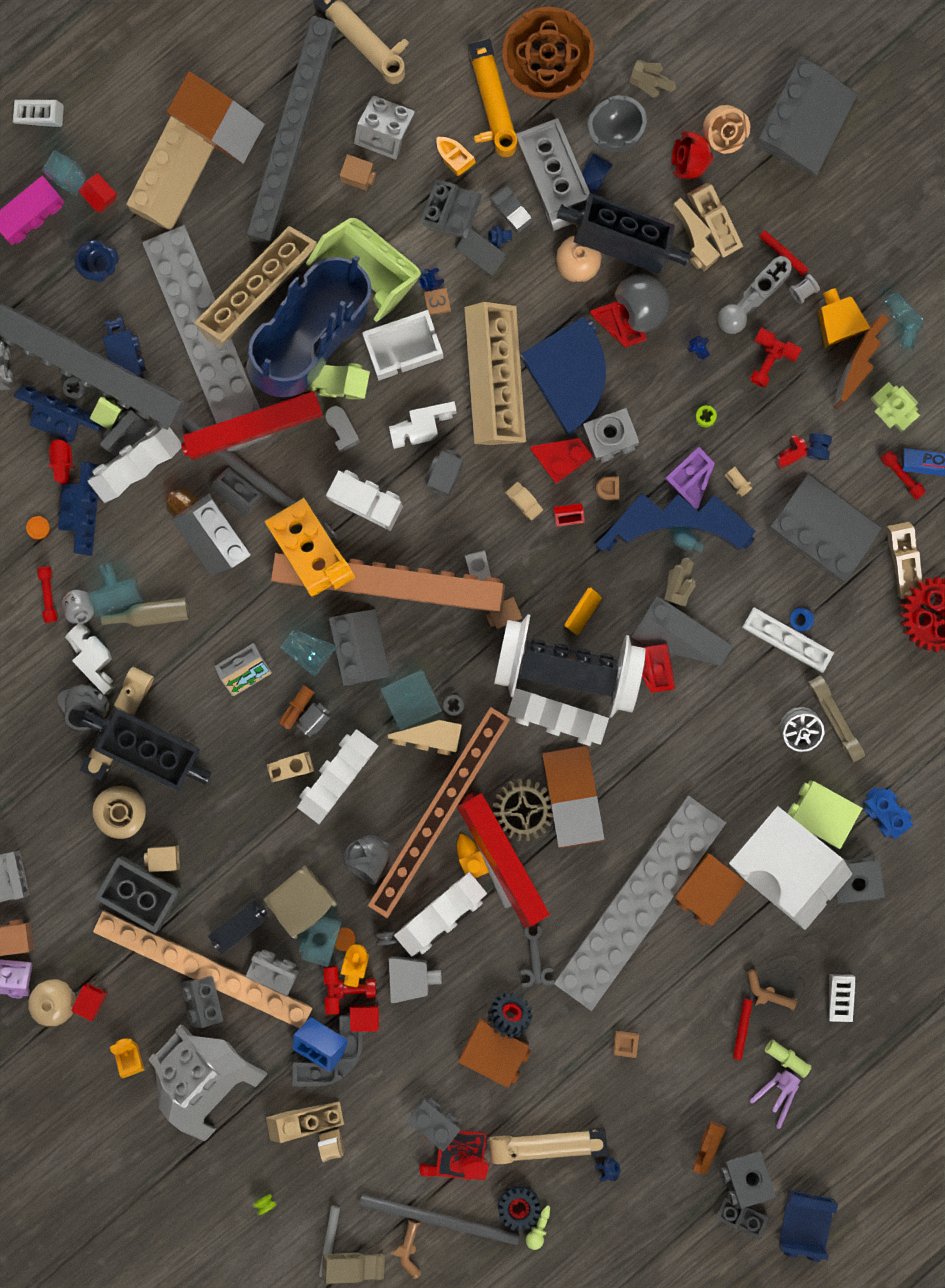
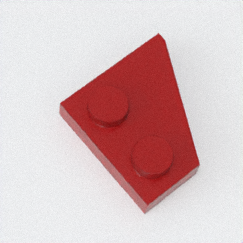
M618 301L590 311L591 317L624 348L647 340L645 332L631 329L628 323V310L623 304H619Z
M580 438L536 445L530 448V451L555 484L593 457Z
M668 643L641 647L646 650L642 678L645 680V684L651 693L674 690L676 686Z

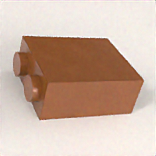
M706 853L674 895L677 899L675 904L685 912L688 909L695 913L693 918L703 926L706 923L713 926L746 882L712 855Z
M480 1017L459 1057V1063L509 1088L510 1084H515L519 1078L521 1071L518 1068L521 1062L526 1063L531 1054L529 1042L519 1037L515 1038V1036L512 1039H508V1034L505 1037H501L502 1032L499 1031L496 1034L494 1032L496 1027L491 1028L490 1022Z

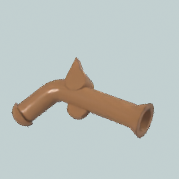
M755 969L747 972L751 991L757 996L755 1006L771 1001L789 1007L794 1011L797 998L791 999L776 994L773 987H767L766 990L760 988L758 972Z
M408 1219L409 1225L404 1243L398 1246L397 1250L391 1254L399 1256L404 1269L413 1279H417L421 1275V1270L409 1260V1256L416 1251V1246L413 1245L417 1227L421 1222Z

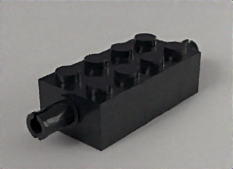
M589 193L581 211L567 207L564 204H561L558 210L557 219L575 224L576 233L573 242L583 247H588L660 274L667 259L686 266L691 252L672 246L675 225L592 193Z
M113 706L108 718L105 720L87 710L83 714L85 718L91 721L81 718L80 724L98 732V737L92 746L96 752L177 791L180 790L187 776L201 782L203 785L208 782L201 774L210 778L211 771L193 764L200 752L197 746L116 706Z

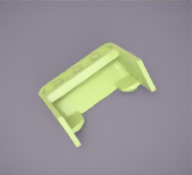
M349 218L321 237L306 264L310 266L319 259L322 260L329 257H343L350 260L356 255L360 257L358 264L368 274L371 289L376 292L373 300L379 311L374 320L378 322L397 306L416 283L421 272L417 266L359 219Z

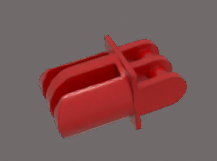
M57 439L50 444V465H47V467L53 469L55 481L60 484H68L70 482L69 468H75L72 461V448L68 443Z

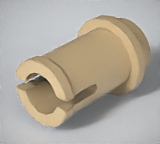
M736 467L724 475L737 490V495L740 494L743 497L752 489L750 486L751 482H747Z

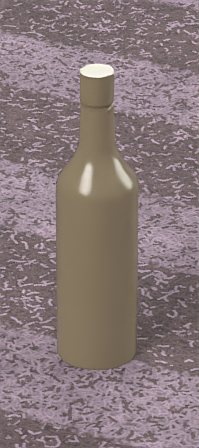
M184 597L134 604L123 613L101 616L102 625L129 623L134 627L189 620L190 611L187 598Z

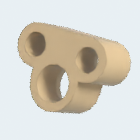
M516 482L505 492L529 520L532 521L543 511L533 495L519 482Z

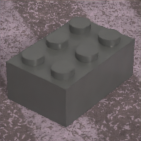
M120 856L116 859L94 899L156 933L161 929L182 889L149 872V870L126 857Z

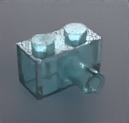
M112 562L98 567L105 585L103 589L89 593L96 616H105L144 602L138 581L133 578L123 582L118 581Z

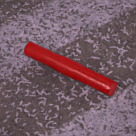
M764 230L759 238L771 247L775 253L789 259L791 266L802 276L806 274L809 269L787 248L781 245L767 231Z
M746 998L743 1000L733 1059L742 1060L753 1000Z

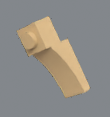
M704 183L687 193L695 213L712 231L710 237L721 257L724 258L743 247L725 206L721 205L712 184Z
M680 198L674 203L672 211L681 221L689 237L692 248L690 253L691 263L697 269L701 268L705 272L718 260L720 254L707 241L712 231Z
M910 522L887 526L888 544L896 574L898 596L901 599H904V595L911 596L912 593L909 588L918 589L917 582H922L920 555L916 548L915 529Z

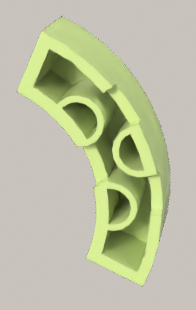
M349 363V366L325 365L315 381L302 393L315 392L316 390L319 396L336 398L337 396L344 397V394H346L347 399H365L370 371L363 370L362 365Z

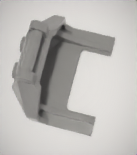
M181 1024L169 1041L149 1058V1061L156 1069L159 1109L166 1119L181 1132L202 1141H206L216 1130L215 1127L205 1123L204 1118L237 1083L244 1081L256 1087L267 1075L266 1071L241 1058L229 1042L221 1039L193 1036Z

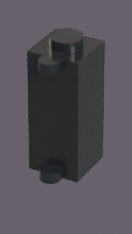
M254 900L209 934L208 938L211 940L214 948L222 955L268 919L266 916L268 911L261 902L257 904Z

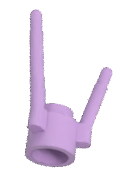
M787 1070L783 1074L777 1072L775 1077L750 1099V1103H754L779 1082L777 1087L782 1090V1093L772 1109L773 1112H777L788 1094L776 1125L780 1129L801 1080Z

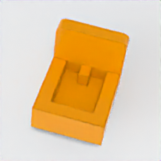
M121 1039L115 1045L110 1046V1051L115 1055L120 1077L126 1078L144 1071L138 1044L132 1039Z

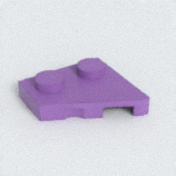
M698 447L665 480L685 501L697 510L715 463Z

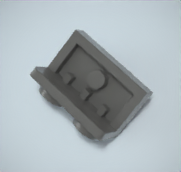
M132 410L128 413L126 411L122 413L117 419L118 424L113 430L111 428L108 429L101 437L103 441L100 445L115 457L120 455L119 451L127 445L132 446L142 439L151 428Z
M212 976L182 982L184 987L182 988V996L187 1001L189 1008L187 1017L193 1027L203 1028L223 1021Z
M424 1097L421 1104L407 1120V1123L444 1152L461 1130L458 1124L460 1120L450 1112L446 1115L440 1110L442 1106L432 1097L429 1100Z

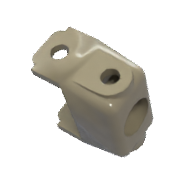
M306 865L264 898L265 903L276 915L280 924L294 939L299 937V933L315 924L329 910L331 905L335 907L338 904L332 893Z

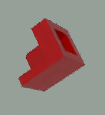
M86 983L83 985L71 1011L89 1021H93L97 1017L108 993Z
M351 1005L350 1031L370 1032L379 1030V1005Z

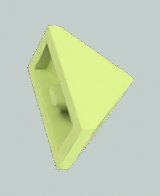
M101 396L90 419L110 429L125 407L117 404V399L113 396H110V398Z

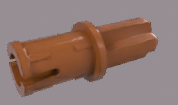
M302 685L294 700L289 702L290 706L279 723L285 728L291 729L301 712H305L303 709L315 692Z

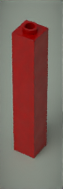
M313 391L182 436L184 442L181 443V447L185 456L189 455V458L196 460L323 417L317 396Z
M472 792L461 799L462 804L458 805L457 809L524 928L531 927L549 916L550 914L483 794L480 793L474 796Z

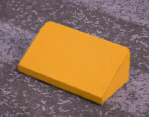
M588 588L567 619L564 628L575 635H579L601 602L602 597L592 588Z

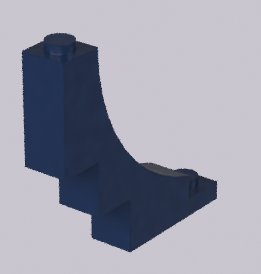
M641 494L595 548L601 553L605 549L610 551L618 542L615 539L616 536L627 544L642 535L654 531L684 528L705 532L718 537L738 551L742 547L747 549L755 540L752 536L756 531L715 495L698 512L679 494L664 511L658 508L644 494Z

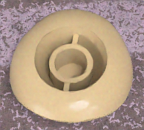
M110 787L96 798L92 811L93 818L98 828L107 836L125 839L134 835L143 825L146 815L145 802L142 796L130 787Z

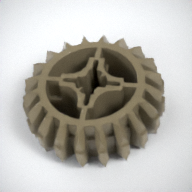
M518 779V786L514 787L513 782L510 781L509 786L511 790L508 791L503 786L501 790L505 795L496 794V798L501 800V803H493V807L500 808V811H495L493 814L494 816L501 817L497 821L499 825L504 823L502 827L503 832L507 829L510 830L508 833L509 838H512L513 834L517 833L516 840L520 841L521 834H525L526 841H530L529 834L533 833L535 839L539 838L536 832L538 829L542 833H546L545 828L542 827L544 823L548 826L552 825L550 821L546 820L547 816L553 817V813L548 812V809H552L553 806L546 802L551 797L550 795L543 796L547 791L545 787L540 792L537 790L540 785L539 782H536L534 787H530L531 780L527 779L526 786H522V780ZM525 791L536 794L542 804H529L526 801ZM518 792V804L515 807L504 809L508 798ZM521 798H523L526 807L536 808L530 810L526 816V822H524V817L520 812H512L517 810L518 807L520 808L519 805L522 804ZM543 811L540 821L530 828V815ZM514 815L520 817L523 829L512 826L505 816Z

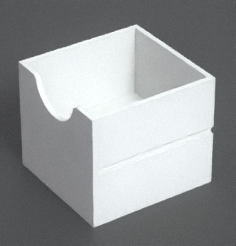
M778 806L729 863L743 879L804 930L827 905L826 901L831 900L852 875L845 861Z

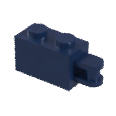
M122 316L113 321L105 320L109 335L104 336L103 340L108 359L137 376L145 378L143 371L147 369L143 357L139 358L137 349H141L138 336H134L130 330L126 331ZM120 328L121 332L113 333V330Z

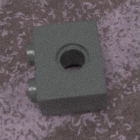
M447 450V453L441 451L439 457L435 456L423 486L427 487L429 491L449 499L463 468V459L460 458V454Z
M874 857L861 858L860 863L851 864V860H844L852 875L837 892L838 905L885 899L880 861H874ZM855 879L865 881L866 887L863 891L853 889L852 883Z
M761 1151L721 1162V1177L728 1184V1198L731 1205L735 1206V1209H743L776 1198ZM748 1173L753 1174L755 1179L752 1186L746 1182Z

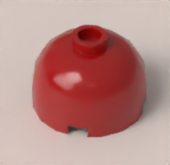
M684 131L680 133L683 135L682 138L676 139L673 146L671 165L676 164V172H672L676 178L693 179L701 176L708 166L711 165L713 153L708 141L703 136L694 132Z

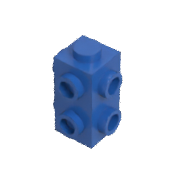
M874 787L865 794L867 798L862 802L866 807L863 809L871 819L875 818L879 822L878 829L886 838L889 836L896 839L913 826L910 821L912 816L904 807L900 808L895 802L898 798L890 789L886 790L881 787L877 789V787Z

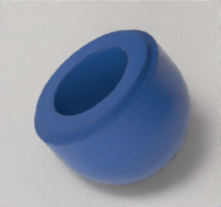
M806 608L795 609L790 616L791 626L797 631L810 629L814 624L813 613ZM800 613L806 619L803 626L796 623V617Z

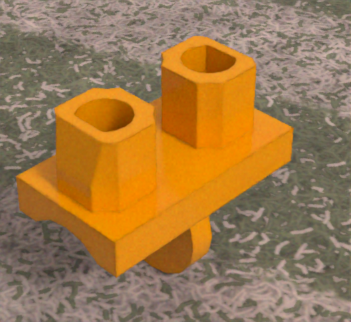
M352 945L346 951L341 969V974L345 975L344 985L358 987L359 978H364L369 954L361 945Z

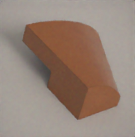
M712 1120L709 1121L701 1139L702 1146L692 1166L694 1172L699 1174L709 1172L727 1127Z

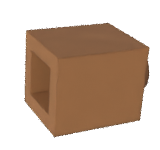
M347 154L340 173V180L342 183L367 191L369 184L373 185L377 172L374 171L373 163Z
M514 597L503 601L502 613L489 611L486 614L490 627L495 626L497 630L506 627L507 620L516 622L522 620Z

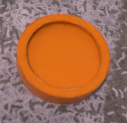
M35 516L27 522L26 530L32 538L43 539L49 534L50 524L45 518Z
M345 927L336 930L332 937L333 945L340 951H347L356 941L354 932Z

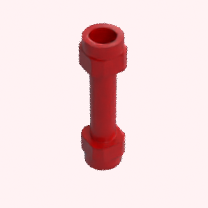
M889 450L880 460L886 468L890 467L908 487V493L915 500L919 499L927 491L920 482L917 484L906 471H902V466L897 462L898 457Z
M51 567L37 568L38 580H41L45 609V611H42L44 623L57 622L58 614L53 606L50 579H53Z

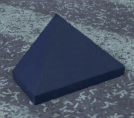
M594 153L584 168L582 176L589 192L596 195L613 164Z

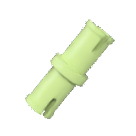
M773 1039L767 1044L765 1052L779 1060L783 1067H789L802 1078L808 1075L811 1065L797 1057L794 1051L791 1049L788 1051Z

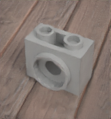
M627 408L584 423L582 426L594 461L601 460V463L614 458L613 454L621 451L623 455L635 451V446L639 444ZM611 427L615 430L616 436L607 438L603 430Z

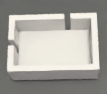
M428 310L362 332L378 380L398 374L397 369L400 368L402 372L443 359V352Z
M345 470L344 473L338 471L326 494L329 501L391 531L403 508L398 495L388 490L386 494L380 492L378 485L368 480L363 483L359 481L356 474Z

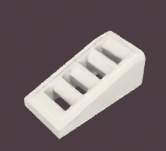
M14 100L13 123L61 127L64 106L57 100ZM24 106H27V107H26V118H23V109H24ZM33 107H35V116H34V118H32V115H33ZM42 108H45L44 118H42Z
M829 974V1021L853 1022L854 975ZM837 983H847V988L837 987ZM836 992H847V997L836 996ZM836 1001H847V1006L835 1005ZM835 1010H847V1015H835Z

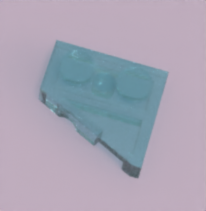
M293 630L280 648L315 677L335 652L337 646Z

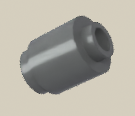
M320 702L318 705L312 703L300 717L297 727L309 737L317 734L331 718L328 715L330 710Z

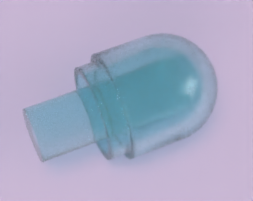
M678 530L673 535V543L685 551L694 549L701 553L705 544L696 541L697 537L686 530Z

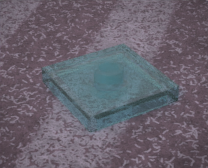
M419 670L381 689L400 731L442 711L423 670Z

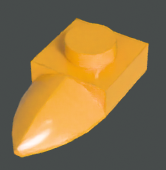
M437 137L439 154L442 156L444 163L457 176L476 163L475 158L460 143L447 137Z
M462 833L459 834L457 854L465 875L470 872L474 878L489 873L476 843Z

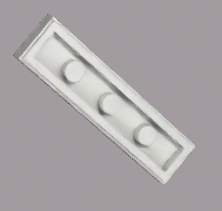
M756 608L752 609L742 627L821 673L825 671L834 655V652Z

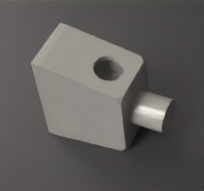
M399 956L389 957L391 1003L427 996L428 985L442 984L441 970L427 971V960Z

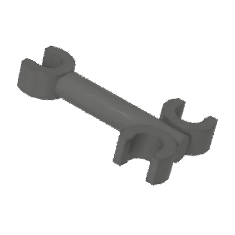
M537 925V933L531 935L528 932V927L524 928V933L529 939L532 971L529 969L521 970V975L528 974L530 976L528 982H522V987L526 988L532 986L533 983L538 984L542 982L545 985H553L554 980H547L544 977L547 972H553V968L545 967L541 971L538 938L541 936L542 929L540 925Z

